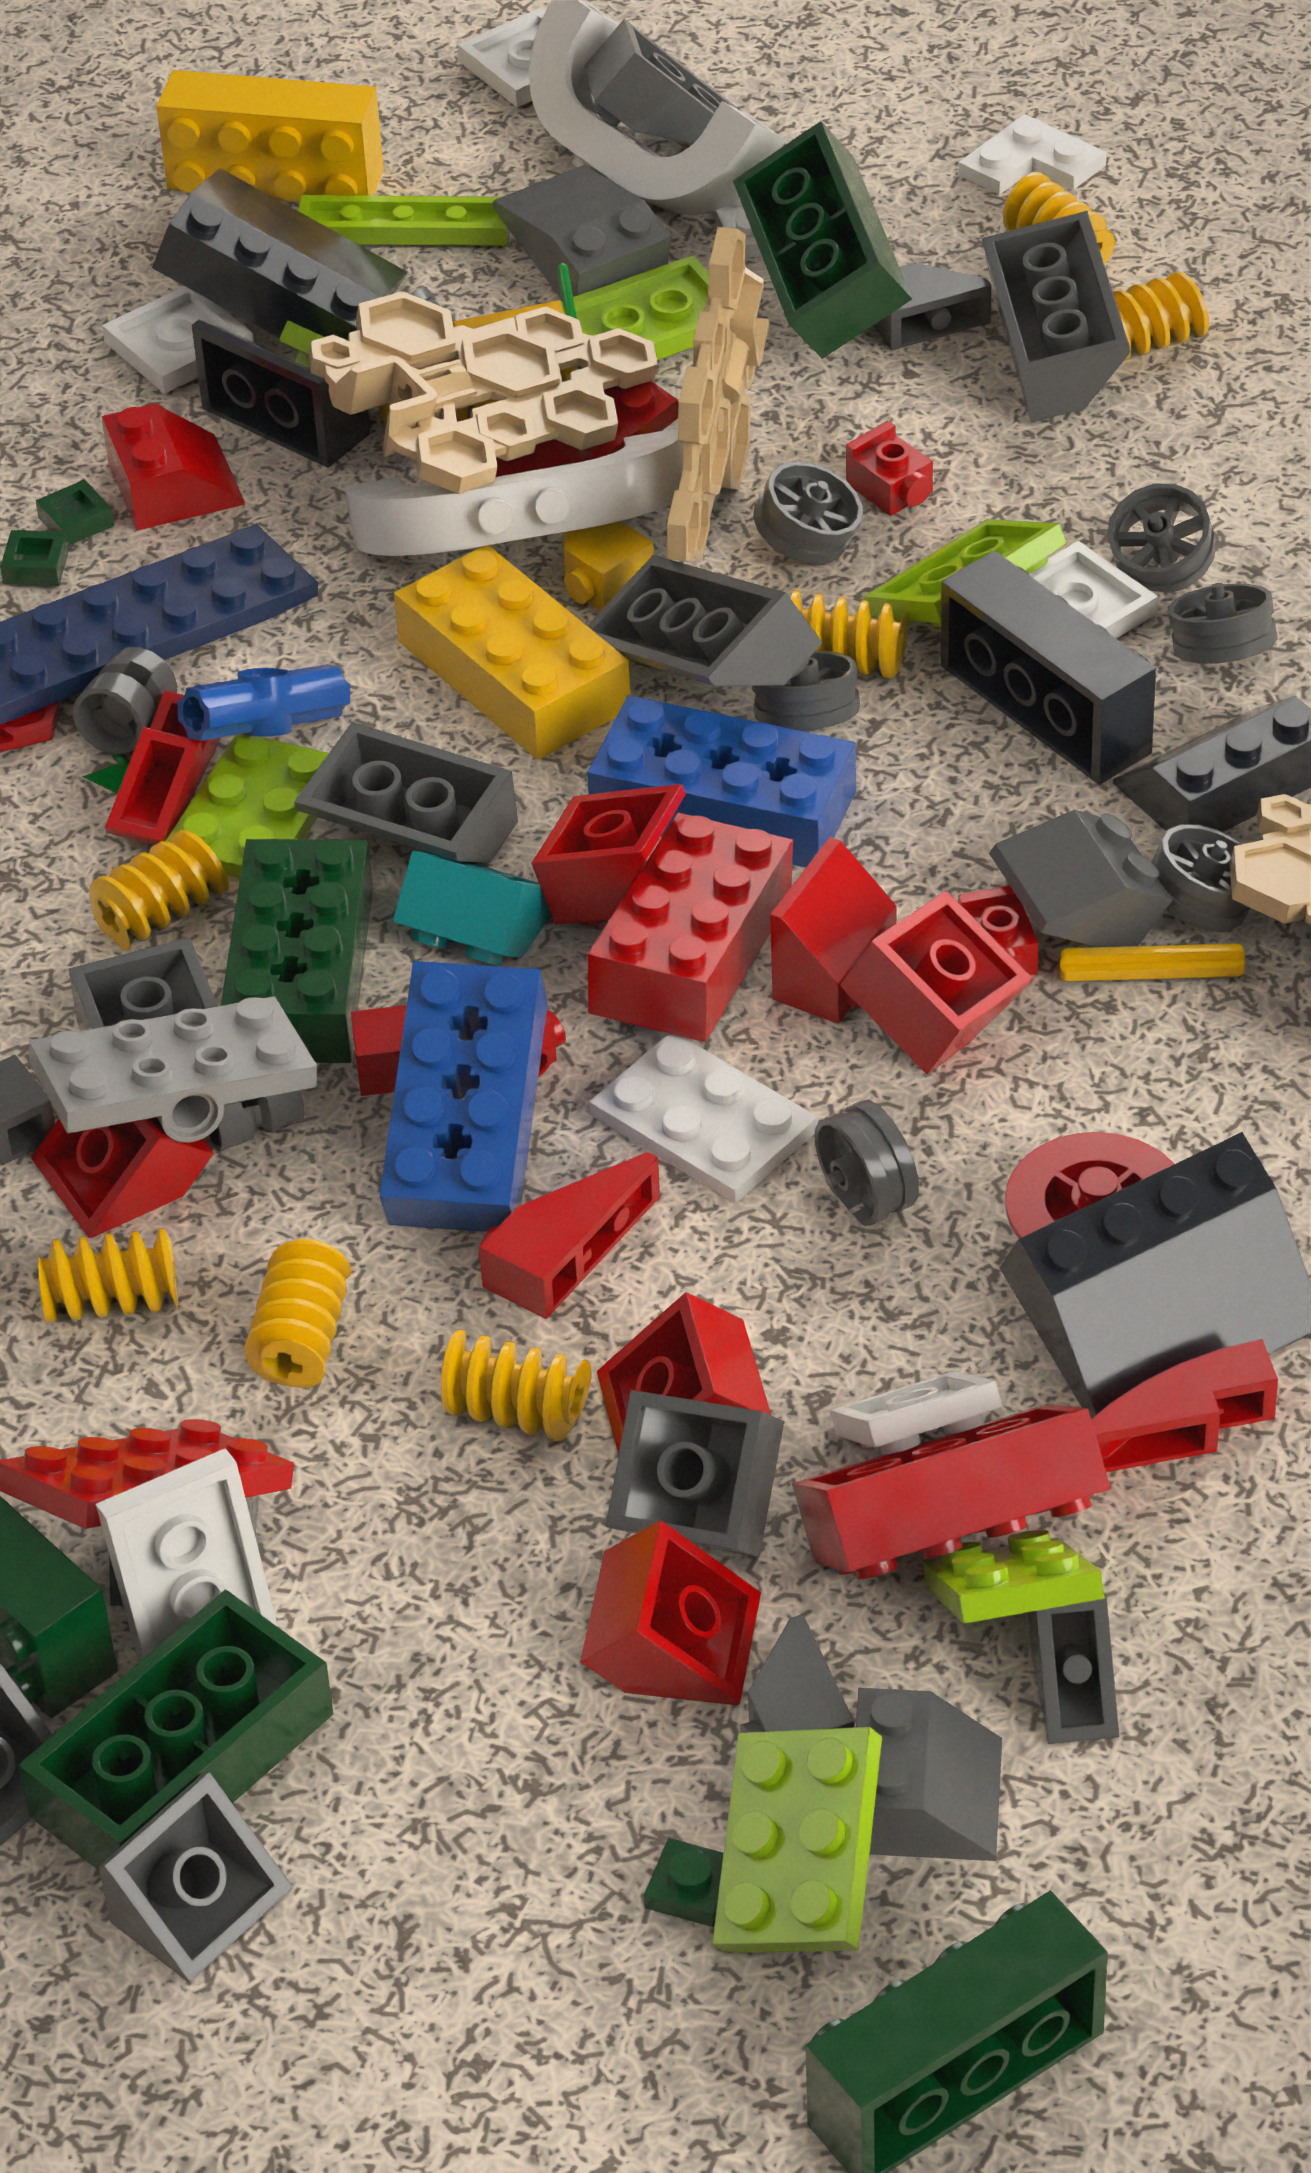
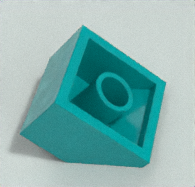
M412 850L392 922L413 928L410 939L446 949L448 939L468 945L465 956L501 966L503 956L522 958L552 914L538 882L472 862L455 861L436 854Z

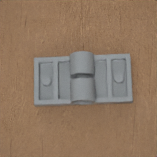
M275 996L268 998H246L239 1003L206 1009H185L173 1015L145 1020H124L112 1026L78 1032L62 1031L50 1037L29 1040V1062L67 1134L157 1117L163 1130L171 1139L179 1142H194L207 1137L219 1126L224 1115V1104L317 1087V1065Z

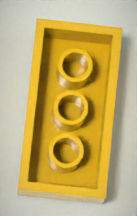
M172 70L156 106L167 189L191 193L221 168L273 198L290 202L300 200L301 195H374L384 170L376 86Z
M489 545L482 546L394 592L398 642L537 760L616 718L627 696H631L629 660Z

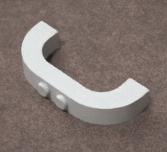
M552 0L541 19L532 46L529 66L530 92L535 111L544 128L559 143L576 154L572 160L575 166L586 165L599 174H604L609 180L636 196L670 212L682 215H698L716 211L739 199L733 180L785 144L786 140L754 117L722 101L701 136L689 148L670 157L659 156L619 126H614L606 121L593 107L595 101L593 95L588 90L590 84L584 66L619 24L583 0Z
M678 428L623 438L625 447L607 456L579 463L495 477L494 483L471 489L461 494L439 486H405L401 482V477L345 486L355 546L359 551L375 555L404 556L442 553L590 528L654 512L671 505L674 491L679 489L683 471V442L678 441Z

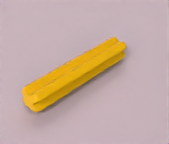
M1238 943L1065 948L1061 950L1059 955V975L1065 981L1240 977L1245 971V953L1243 946Z

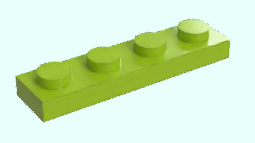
M301 195L298 209L302 214L349 240L365 245L508 246L510 230L493 209V200L501 197Z

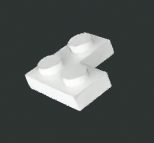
M1024 114L959 162L958 175L999 195L1032 170L1041 172L1048 178L1074 190L1106 166L1107 152Z

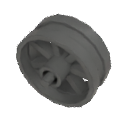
M792 461L779 465L770 474L764 491L759 495L755 503L753 519L760 535L771 547L784 556L805 564L825 565L837 560L849 547L852 536L856 533L862 522L864 508L858 493L845 479L832 470L810 462Z
M1161 483L1134 490L1120 501L1109 518L1107 538L1117 568L1150 591L1175 592L1188 588L1205 575L1214 560L1216 538L1205 503L1190 489L1177 484ZM1178 511L1195 516L1174 525ZM1139 520L1141 521L1144 532H1128L1131 526ZM1203 530L1202 537L1196 546L1181 540V538ZM1144 546L1130 561L1121 553V547ZM1180 554L1186 556L1181 561L1176 562ZM1152 558L1154 559V561H1155L1156 563H1158V564L1161 565V567H1144V566H1145Z
M1215 583L1209 587L1188 592L1174 599L1168 606L1170 628L1174 630L1172 633L1174 655L1183 661L1198 664H1218L1252 657L1271 648L1278 640L1275 619L1271 616L1274 613L1271 591L1262 586L1247 583Z
M816 650L808 658L805 668L798 675L789 679L785 685L752 686V691L756 695L753 704L755 719L761 723L799 731L830 727L850 720L859 712L860 708L859 690L855 686L858 678L857 663L850 656L841 653Z
M1181 824L1168 829L1151 861L1159 871V881L1172 898V902L1166 908V911L1192 926L1211 931H1229L1241 926L1250 907L1232 899L1230 861L1233 848L1236 845H1241V843L1219 830L1201 825Z
M869 1099L862 1100L846 1107L843 1113L831 1114L818 1121L815 1128V1148L825 1181L832 1192L862 1225H874L886 1219L889 1213L901 1212L915 1204L919 1197V1178L914 1159L902 1133L881 1106Z

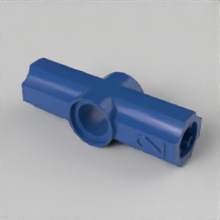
M329 664L290 671L279 668L246 669L237 673L238 679L186 688L185 695L182 699L178 700V721L183 724L188 738L199 741L237 734L258 737L285 735L292 732V725L315 722L341 716L345 706L350 704V683L343 677L340 667Z

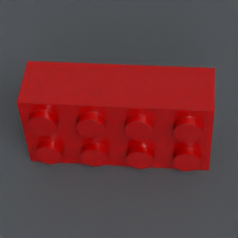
M677 813L588 953V1014L706 1042L771 933V912L792 886L793 839L768 834L759 829H746L712 821L703 816Z
M1044 1404L983 1423L967 1431L948 1434L920 1443L913 1448L901 1452L884 1454L792 1483L811 1553L816 1563L838 1569L840 1575L855 1573L857 1579L872 1578L897 1569L898 1566L895 1558L905 1554L921 1552L922 1558L927 1559L957 1551L963 1547L960 1537L968 1534L986 1531L987 1538H994L1023 1530L1028 1527L1025 1516L1050 1511L1052 1517H1061L1092 1507L1091 1495L1111 1489L1088 1408Z

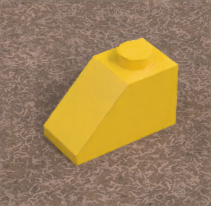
M622 521L565 532L564 584L569 595L580 604L587 602L601 611L649 558L654 555V544Z

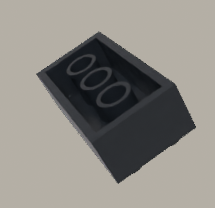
M995 550L941 581L942 668L1098 785L1152 754L1156 667L1144 656L1135 653L1109 634L1103 626L1095 624L1069 605L1063 597L1055 595L1029 576L1023 568L1015 566Z

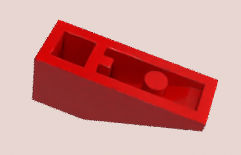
M645 1152L519 1205L500 1226L496 1225L490 1228L480 1243L478 1258L481 1264L483 1288L547 1320L660 1198L658 1157Z

